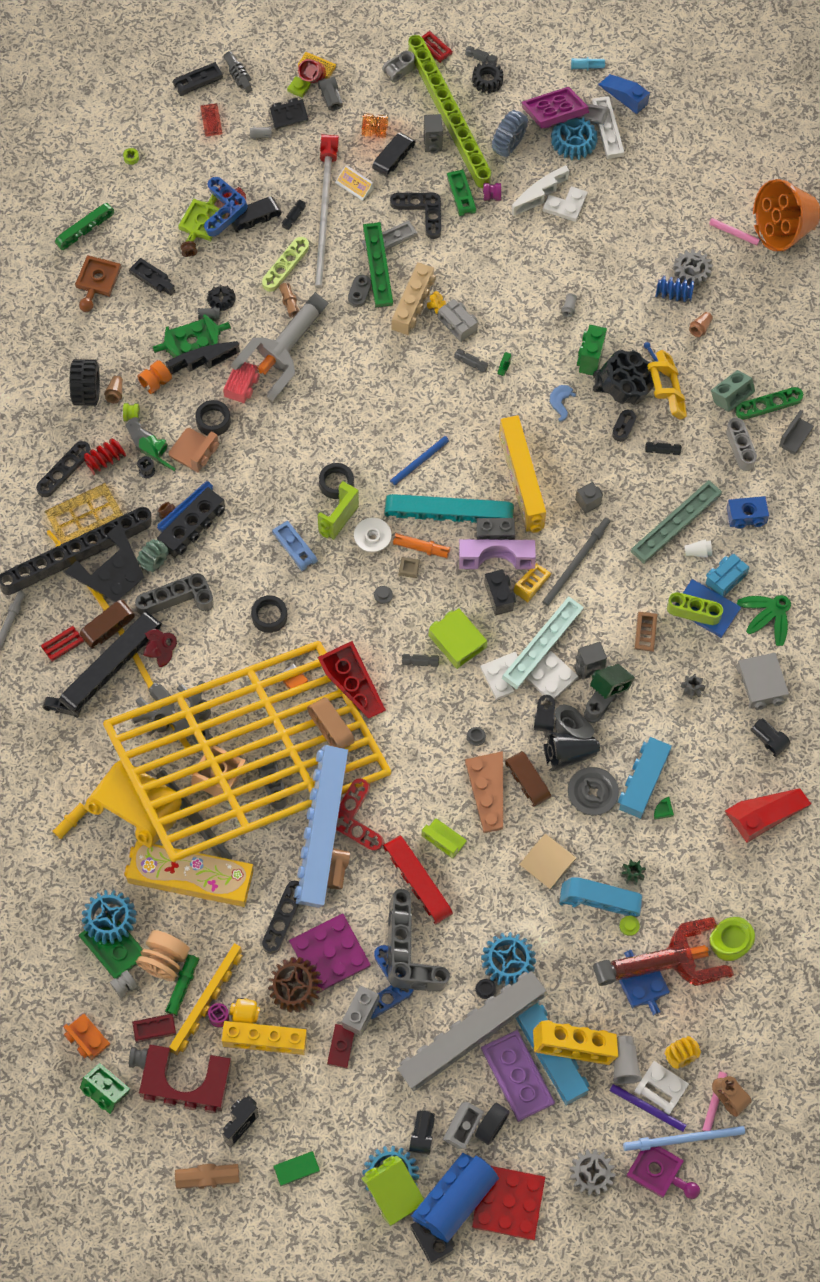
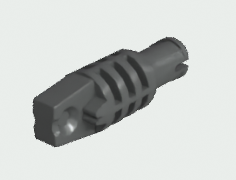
M231 51L226 52L223 57L237 86H243L246 93L251 92L253 89L249 81L252 79L241 62L237 61Z

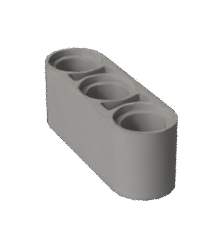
M732 418L728 422L727 438L739 468L743 471H750L754 468L757 454L743 420Z

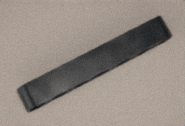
M144 612L62 693L59 702L73 713L78 712L149 641L145 633L152 629L159 630L162 623L150 613Z

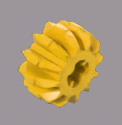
M687 1036L672 1043L666 1048L664 1054L672 1068L678 1069L689 1065L699 1058L701 1050L697 1041L691 1036Z

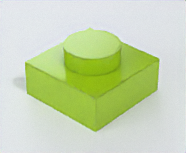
M295 76L288 86L287 92L303 98L311 83Z

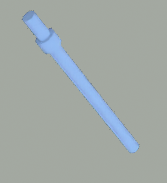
M740 1126L649 1139L648 1137L639 1138L638 1141L623 1143L624 1151L637 1149L645 1151L650 1150L651 1147L744 1135L745 1128Z

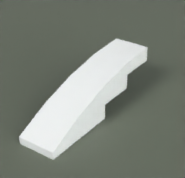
M565 165L549 173L523 192L512 204V215L515 216L543 204L546 195L556 192L557 184L568 180L569 169Z

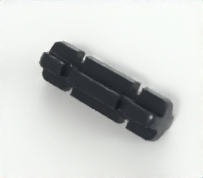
M297 200L295 206L289 211L286 216L287 218L281 223L284 229L289 230L292 227V223H295L301 214L300 211H303L306 207L304 201Z
M646 442L645 452L647 453L656 451L655 453L659 454L673 453V455H680L682 450L680 444H674L673 446L671 443L656 442L654 444V442Z

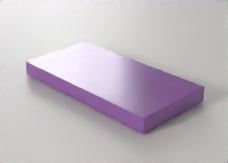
M518 1030L481 1047L518 1122L555 1104Z

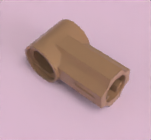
M333 848L327 888L339 890L343 888L345 869L348 867L350 860L349 851Z

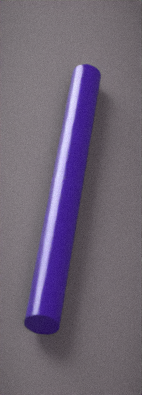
M615 1084L609 1090L682 1132L687 1126Z

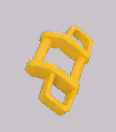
M662 349L656 352L658 362H650L647 365L655 387L654 395L657 399L667 398L671 414L682 420L687 417L685 397L681 393L677 377L679 373L672 356ZM658 372L671 379L673 388H662Z

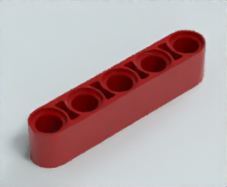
M399 835L384 844L385 852L388 851L391 861L402 872L401 876L407 884L411 885L413 888L412 892L416 898L422 901L424 904L423 908L434 919L433 923L436 925L453 915L451 907L404 838Z

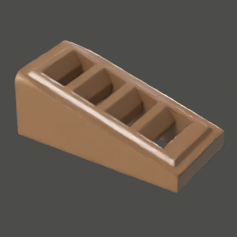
M637 613L635 650L654 652L658 614ZM642 620L652 621V624L642 623ZM641 627L651 628V631L641 630ZM640 634L651 635V638L640 637ZM639 642H650V647H648L647 645H639Z

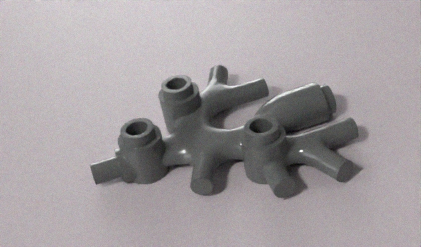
M199 681L197 686L204 684L205 682ZM154 683L148 690L150 696L156 701L171 696L161 684ZM183 684L177 687L179 692L188 690ZM202 693L186 698L190 702V708L207 702V700L201 698ZM142 697L136 700L140 707L148 705ZM174 703L162 707L158 711L154 710L132 719L133 723L135 724L143 720L154 722L175 714ZM211 708L205 712L193 715L197 724H199V719L205 720L210 717ZM186 718L171 723L174 726V733L190 727ZM169 724L147 732V734L151 736L155 731L165 732L168 730ZM209 729L201 731L205 736V740L213 738L209 733Z

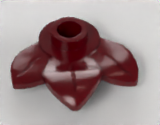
M152 629L145 633L150 642L147 644L143 655L157 658L158 667H163L170 662L172 650L177 645V639L172 633H163L158 629ZM167 639H170L171 642L169 646L166 644Z

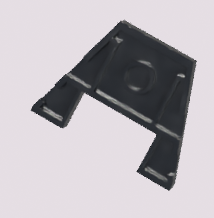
M120 523L106 534L119 551L93 574L90 575L78 560L64 571L67 576L76 579L81 584L90 587L113 602L120 600L144 578Z

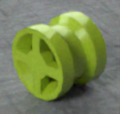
M124 403L123 421L128 422L134 417L139 418V403L134 405Z

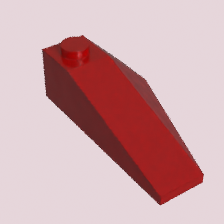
M353 641L317 657L325 675L368 719L386 711Z
M801 788L743 800L724 812L746 843L810 806L811 802Z

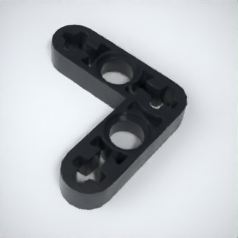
M394 193L391 195L390 206L393 209L425 210L426 236L430 239H437L441 236V198L439 194ZM396 199L400 200L399 204L396 203ZM413 199H418L420 203L415 205L412 204L410 201ZM434 213L438 217L436 219H430L428 216ZM432 224H435V233L431 231Z

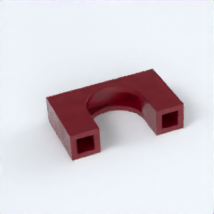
M149 1044L139 1089V1095L143 1098V1101L155 1103L156 1100L164 1101L163 1104L167 1106H176L177 1103L184 1105V1108L189 1110H196V1107L205 1108V1112L213 1114L217 1113V1111H222L232 1065L231 1058L210 1055L207 1074L201 1086L190 1092H180L173 1089L168 1084L166 1078L171 1056L170 1048Z

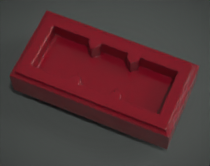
M173 1013L132 1021L136 1043L177 1035Z
M335 1024L327 1065L348 1069L355 1033L343 1028V1025Z

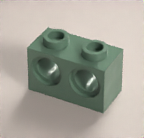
M739 370L711 389L714 403L728 412L755 392L753 379Z

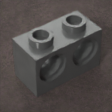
M441 114L424 115L423 136L425 152L435 154L442 151L443 126Z
M477 518V540H515V518Z
M601 642L578 648L574 668L577 675L581 674L582 679L590 678V675H593L598 669H604L607 656Z

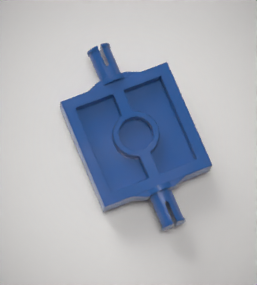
M632 950L624 952L628 961L636 960ZM659 968L617 976L632 1009L640 1005H649L653 1016L661 1012L656 1001L660 997L668 995L670 991Z

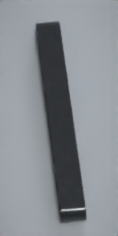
M139 507L1 573V592L5 595H12L70 567L77 560L81 562L114 546L115 544L106 534L119 523L122 525L127 539L139 534L151 526V511L147 507ZM6 582H12V583L9 584V585H5V584H4V583H6Z

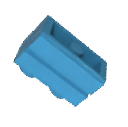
M732 554L730 557L725 556L719 562L720 566L717 569L712 568L706 574L705 584L723 597L746 577L749 572V566L735 554Z

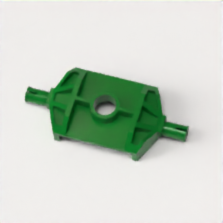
M204 314L203 319L173 329H169V326H167L164 342L152 346L154 353L165 350L175 358L201 347L218 344L221 332L231 329L229 321L216 325L213 320ZM190 337L197 339L193 344L187 342Z

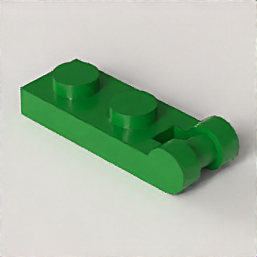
M464 169L448 172L447 180L459 217L464 216L465 213H476V206Z

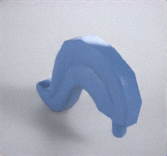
M560 385L550 394L549 402L551 406L561 415L558 419L559 422L566 420L568 416L562 400L570 395L576 396L572 392L573 389L568 385Z

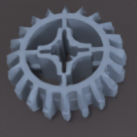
M512 110L505 115L493 136V151L500 156L508 157L515 150L526 132L528 126L527 116L516 110Z

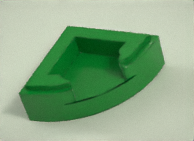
M505 351L497 374L505 376L511 364V353Z
M666 797L658 803L654 811V820L674 816L670 797Z

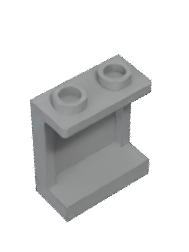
M776 653L738 661L736 669L738 674L742 676L749 698V709L755 708L760 710L769 704L778 706L785 703L789 692Z

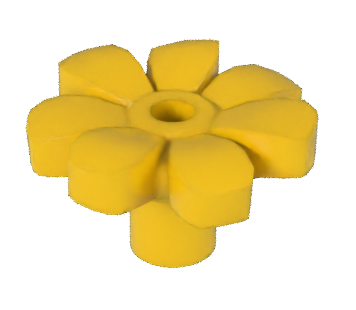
M435 291L430 295L429 299L431 301L427 303V308H434L435 313L438 314V310L446 305V301H442L443 296L438 291Z

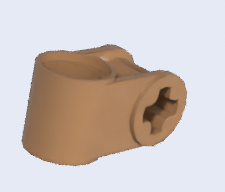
M727 1076L713 1081L712 1090L731 1115L739 1116L752 1102L751 1097L743 1090L734 1077Z

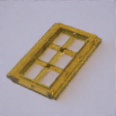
M106 483L44 511L61 544L123 515ZM104 495L108 503L94 509L91 500ZM87 503L91 511L77 517L73 509ZM110 506L114 514L100 520L97 511ZM69 511L73 519L59 525L55 517ZM93 514L97 522L83 528L79 520ZM75 522L79 530L65 536L61 528Z

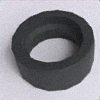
M218 400L205 401L196 410L197 428L201 433L208 436L212 431L219 436L230 427V411L223 402ZM212 410L220 411L224 415L223 422L215 426L206 425L203 423L202 418L206 412Z
M331 463L321 470L319 487L326 497L339 499V489H332L326 485L325 480L329 474L338 472L344 474L347 478V484L354 487V474L345 464Z
M266 595L254 602L251 609V618L258 630L264 633L277 632L287 622V608L280 598ZM266 605L277 606L281 612L280 618L273 623H264L258 617L260 608Z
M497 1102L494 1103L480 1123L475 1137L487 1145L491 1144L507 1120L510 1111Z

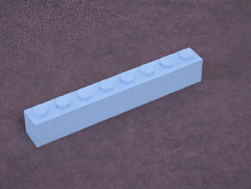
M325 745L317 751L316 761L318 762V767L313 774L315 786L310 793L312 805L307 812L309 824L304 831L306 843L301 850L303 862L297 874L300 881L294 893V897L297 898L296 904L320 908L325 903L347 761V749Z

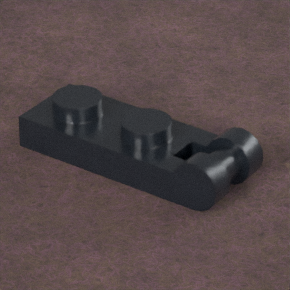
M214 62L176 77L172 83L175 88H178L177 92L179 95L184 96L193 90L223 79V74L217 63Z

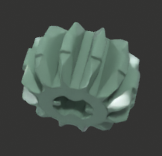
M152 539L139 552L137 557L138 564L143 569L154 572L167 559L166 556L169 554L168 548L161 541Z

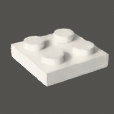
M550 651L526 680L542 695H550L555 700L578 679V675Z

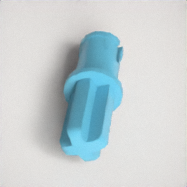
M589 57L582 59L571 58V70L587 69L588 71L589 68H605V59H589Z

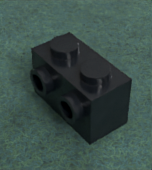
M503 569L486 573L484 584L495 616L513 611L516 597L515 593L510 591L509 586H511L509 576L505 575Z

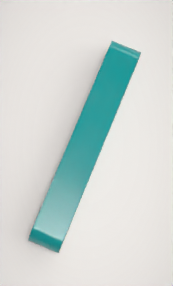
M390 494L385 498L384 515L386 517L396 516V518L406 519L408 517L422 520L433 518V520L438 521L449 519L454 522H464L465 520L477 523V518H513L514 504L508 501Z

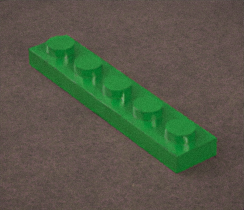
M381 222L363 224L375 308L393 306Z

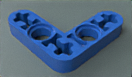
M212 177L207 183L211 194L225 204L204 224L206 233L212 237L219 235L242 215L248 207L245 198L220 177ZM225 193H232L229 198L223 197ZM225 213L230 214L227 219H223L222 215Z
M381 945L375 949L374 958L388 979V964L384 967L383 965L386 964L383 957L379 958L380 951L388 952V946ZM390 985L377 993L380 998L379 1004L383 1008L380 1009L377 1006L371 1019L378 1017L409 998L414 990L408 989L409 992L407 993L405 991L401 992V988ZM385 994H390L394 1000L390 1004H385L382 1002V997Z

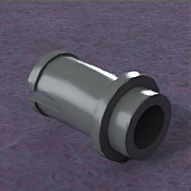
M216 306L214 308H198V320L203 319V315L206 314L210 319L217 321V319H220V308Z

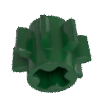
M630 859L628 865L623 864L622 869L625 871L621 873V877H626V884L631 881L637 885L638 879L644 880L645 876L641 873L645 872L646 867H641L640 860L633 862ZM634 869L637 871L634 874L630 873V871H633Z

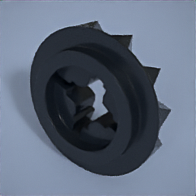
M220 284L218 287L213 286L212 290L208 291L207 302L211 308L216 306L220 308V311L231 308L236 301L234 290L230 289L228 285L222 286ZM220 292H222L224 296L222 302L219 299Z

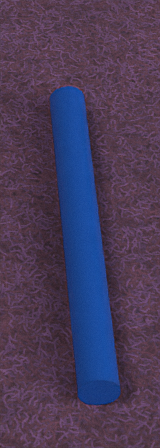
M446 436L441 438L394 476L390 482L395 486L446 445L449 439Z

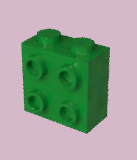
M589 324L588 331L584 330L576 365L580 366L579 373L593 376L594 371L599 369L607 328Z

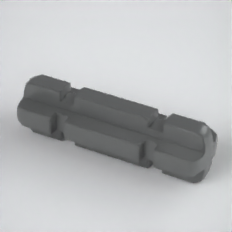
M467 46L465 50L466 56H474L473 58L479 61H485V63L491 61L492 65L498 61L497 56L489 55L490 53L480 49L475 50L472 46Z
M457 349L454 354L455 359L463 360V363L473 368L477 367V370L485 372L488 368L487 362L479 361V358L469 353L465 354V351Z
M402 654V664L438 667L439 656L431 655V657H428V655L413 654V656Z

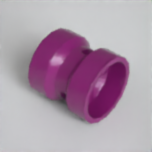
M483 183V201H489L490 199L501 201V183H495L494 185Z
M215 1003L209 1008L208 1017L210 1023L214 1027L222 1028L224 1021H229V1012L224 1004Z

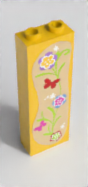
M518 415L500 419L499 438L526 532L537 533L545 526L546 509Z
M136 840L135 847H131L129 854L131 862L130 865H126L124 876L129 884L245 907L254 872L253 864L201 853L172 862L162 845L154 844L149 849ZM174 848L176 853L182 851V849Z

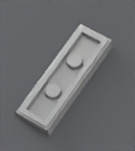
M410 221L382 232L385 250L417 236V232ZM364 240V241H362V244H363V246H364L365 249H366L365 240Z

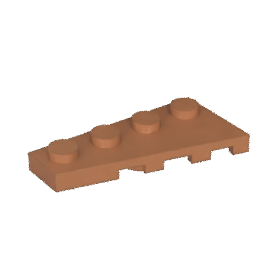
M503 751L465 759L483 833L503 829Z

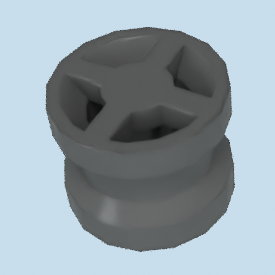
M131 1047L129 1068L138 1066L144 1069L148 1053L147 1048L138 1050L136 1047Z

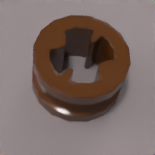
M187 241L181 244L180 248L183 257L195 256L197 254L195 242Z

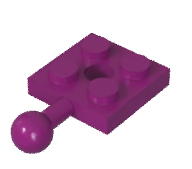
M660 1146L640 1151L626 1175L627 1178L661 1198L665 1196L671 1183L682 1189L684 1195L689 1199H695L700 1195V1187L697 1183H686L676 1176L684 1160ZM652 1163L658 1164L661 1168L660 1173H651L649 1165Z

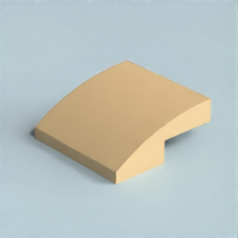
M545 833L519 865L549 889H552L577 858Z

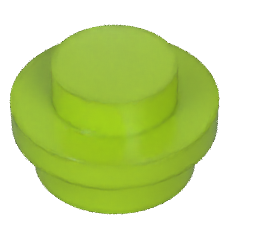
M625 916L621 919L619 928L624 935L633 936L639 931L640 924L635 917Z

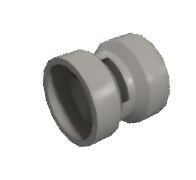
M127 970L121 973V977L118 979L114 978L110 981L111 986L120 998L126 996L129 990H134L138 987Z

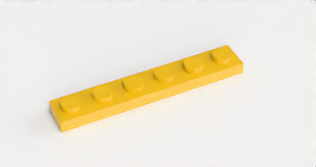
M233 944L169 1046L173 1054L178 1056L180 1051L184 1052L189 1044L187 1040L191 1034L195 1035L200 1027L198 1022L201 1017L208 1015L211 1001L213 999L217 1000L222 991L220 989L223 982L227 983L232 976L231 969L234 965L238 966L243 958L241 954L242 949L237 944Z

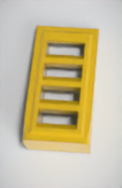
M536 563L535 569H530L515 584L513 592L528 603L552 573ZM539 570L544 576L540 578L534 572ZM532 576V577L535 578L538 582L536 583L535 581H533L532 579H530V577ZM528 582V583H529L530 585H532L533 587L531 588V587H529L528 585H526L525 583Z

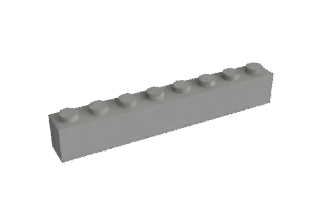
M531 971L530 973L525 972L517 978L518 981L512 986L508 984L502 988L501 994L495 998L494 996L488 998L484 1002L483 1007L470 1011L465 1020L462 1022L459 1020L450 1026L451 1030L447 1033L438 1034L433 1039L434 1042L429 1046L424 1045L416 1051L417 1054L415 1056L402 1060L400 1067L397 1069L413 1092L548 995L547 991L534 973Z

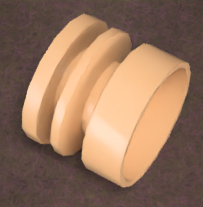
M153 930L146 941V945L151 950L143 949L141 951L142 956L138 957L136 963L152 976L167 981H175L177 977L175 972L180 971V966L176 962H184L190 948L170 934Z

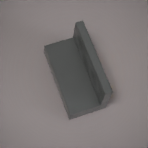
M802 410L798 412L786 429L779 444V447L793 455L797 453L814 427L812 424L801 419L804 412Z

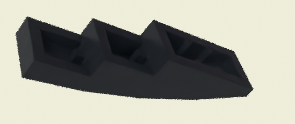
M234 341L201 347L166 361L165 364L171 375L185 367L191 372L204 364L210 369L239 353V343Z

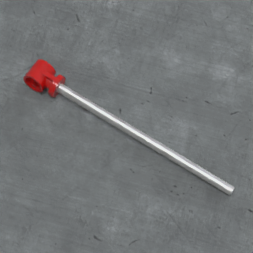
M321 134L320 159L325 163L315 288H322L331 164L337 160L339 135Z

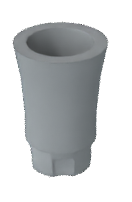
M626 1035L618 1036V1057L614 1060L613 1082L616 1084L638 1083L642 1080L639 1070L634 1038Z

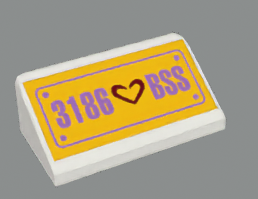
M347 165L343 168L335 182L362 201L373 191V182Z

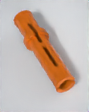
M398 533L395 534L396 538L393 540V545L425 552L429 556L433 554L446 559L449 557L450 547L435 544L434 541L427 542Z

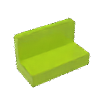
M437 818L429 826L426 824L421 832L423 838L452 859L467 842L465 838Z

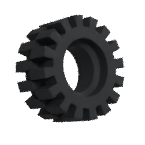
M485 61L482 62V65L480 63L477 64L472 74L473 86L477 87L478 91L482 89V93L487 91V94L491 93V90L493 93L496 92V88L499 90L503 84V70L500 65L496 67L497 63L494 62L492 65L491 61H488V64ZM484 74H491L494 79L484 80L481 77Z

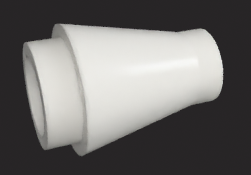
M705 539L685 545L686 556L708 558V556L712 555L711 540L706 541Z

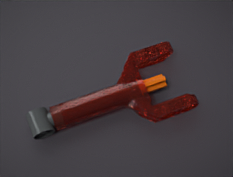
M714 917L681 923L675 930L667 949L611 962L610 960H603L593 965L599 986L669 969H674L682 979L690 984L699 986L720 981V978L728 976L730 978L734 976L732 967L727 965L695 971L696 965L694 960L708 957L709 949L706 945L690 948L686 937L696 936L703 931L714 929L717 926Z

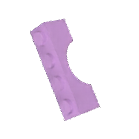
M459 539V569H478L485 560L490 558L506 559L513 564L515 569H535V540Z

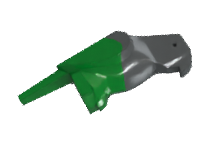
M134 417L130 419L125 426L137 450L175 472L176 468L160 458L168 449L166 440H158L154 434L142 429L139 423L141 421L140 418Z

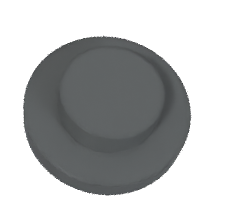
M379 586L374 591V599L380 604H387L393 598V592L387 586Z
M473 727L468 730L467 741L471 745L480 746L485 742L486 733L482 728Z

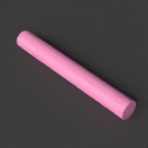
M713 218L710 220L709 225L756 246L760 239Z
M719 1072L718 1078L727 1077L726 1073ZM714 1092L702 1131H711L720 1101Z

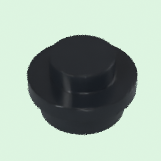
M482 979L476 984L475 991L481 999H488L494 996L496 986L493 981Z

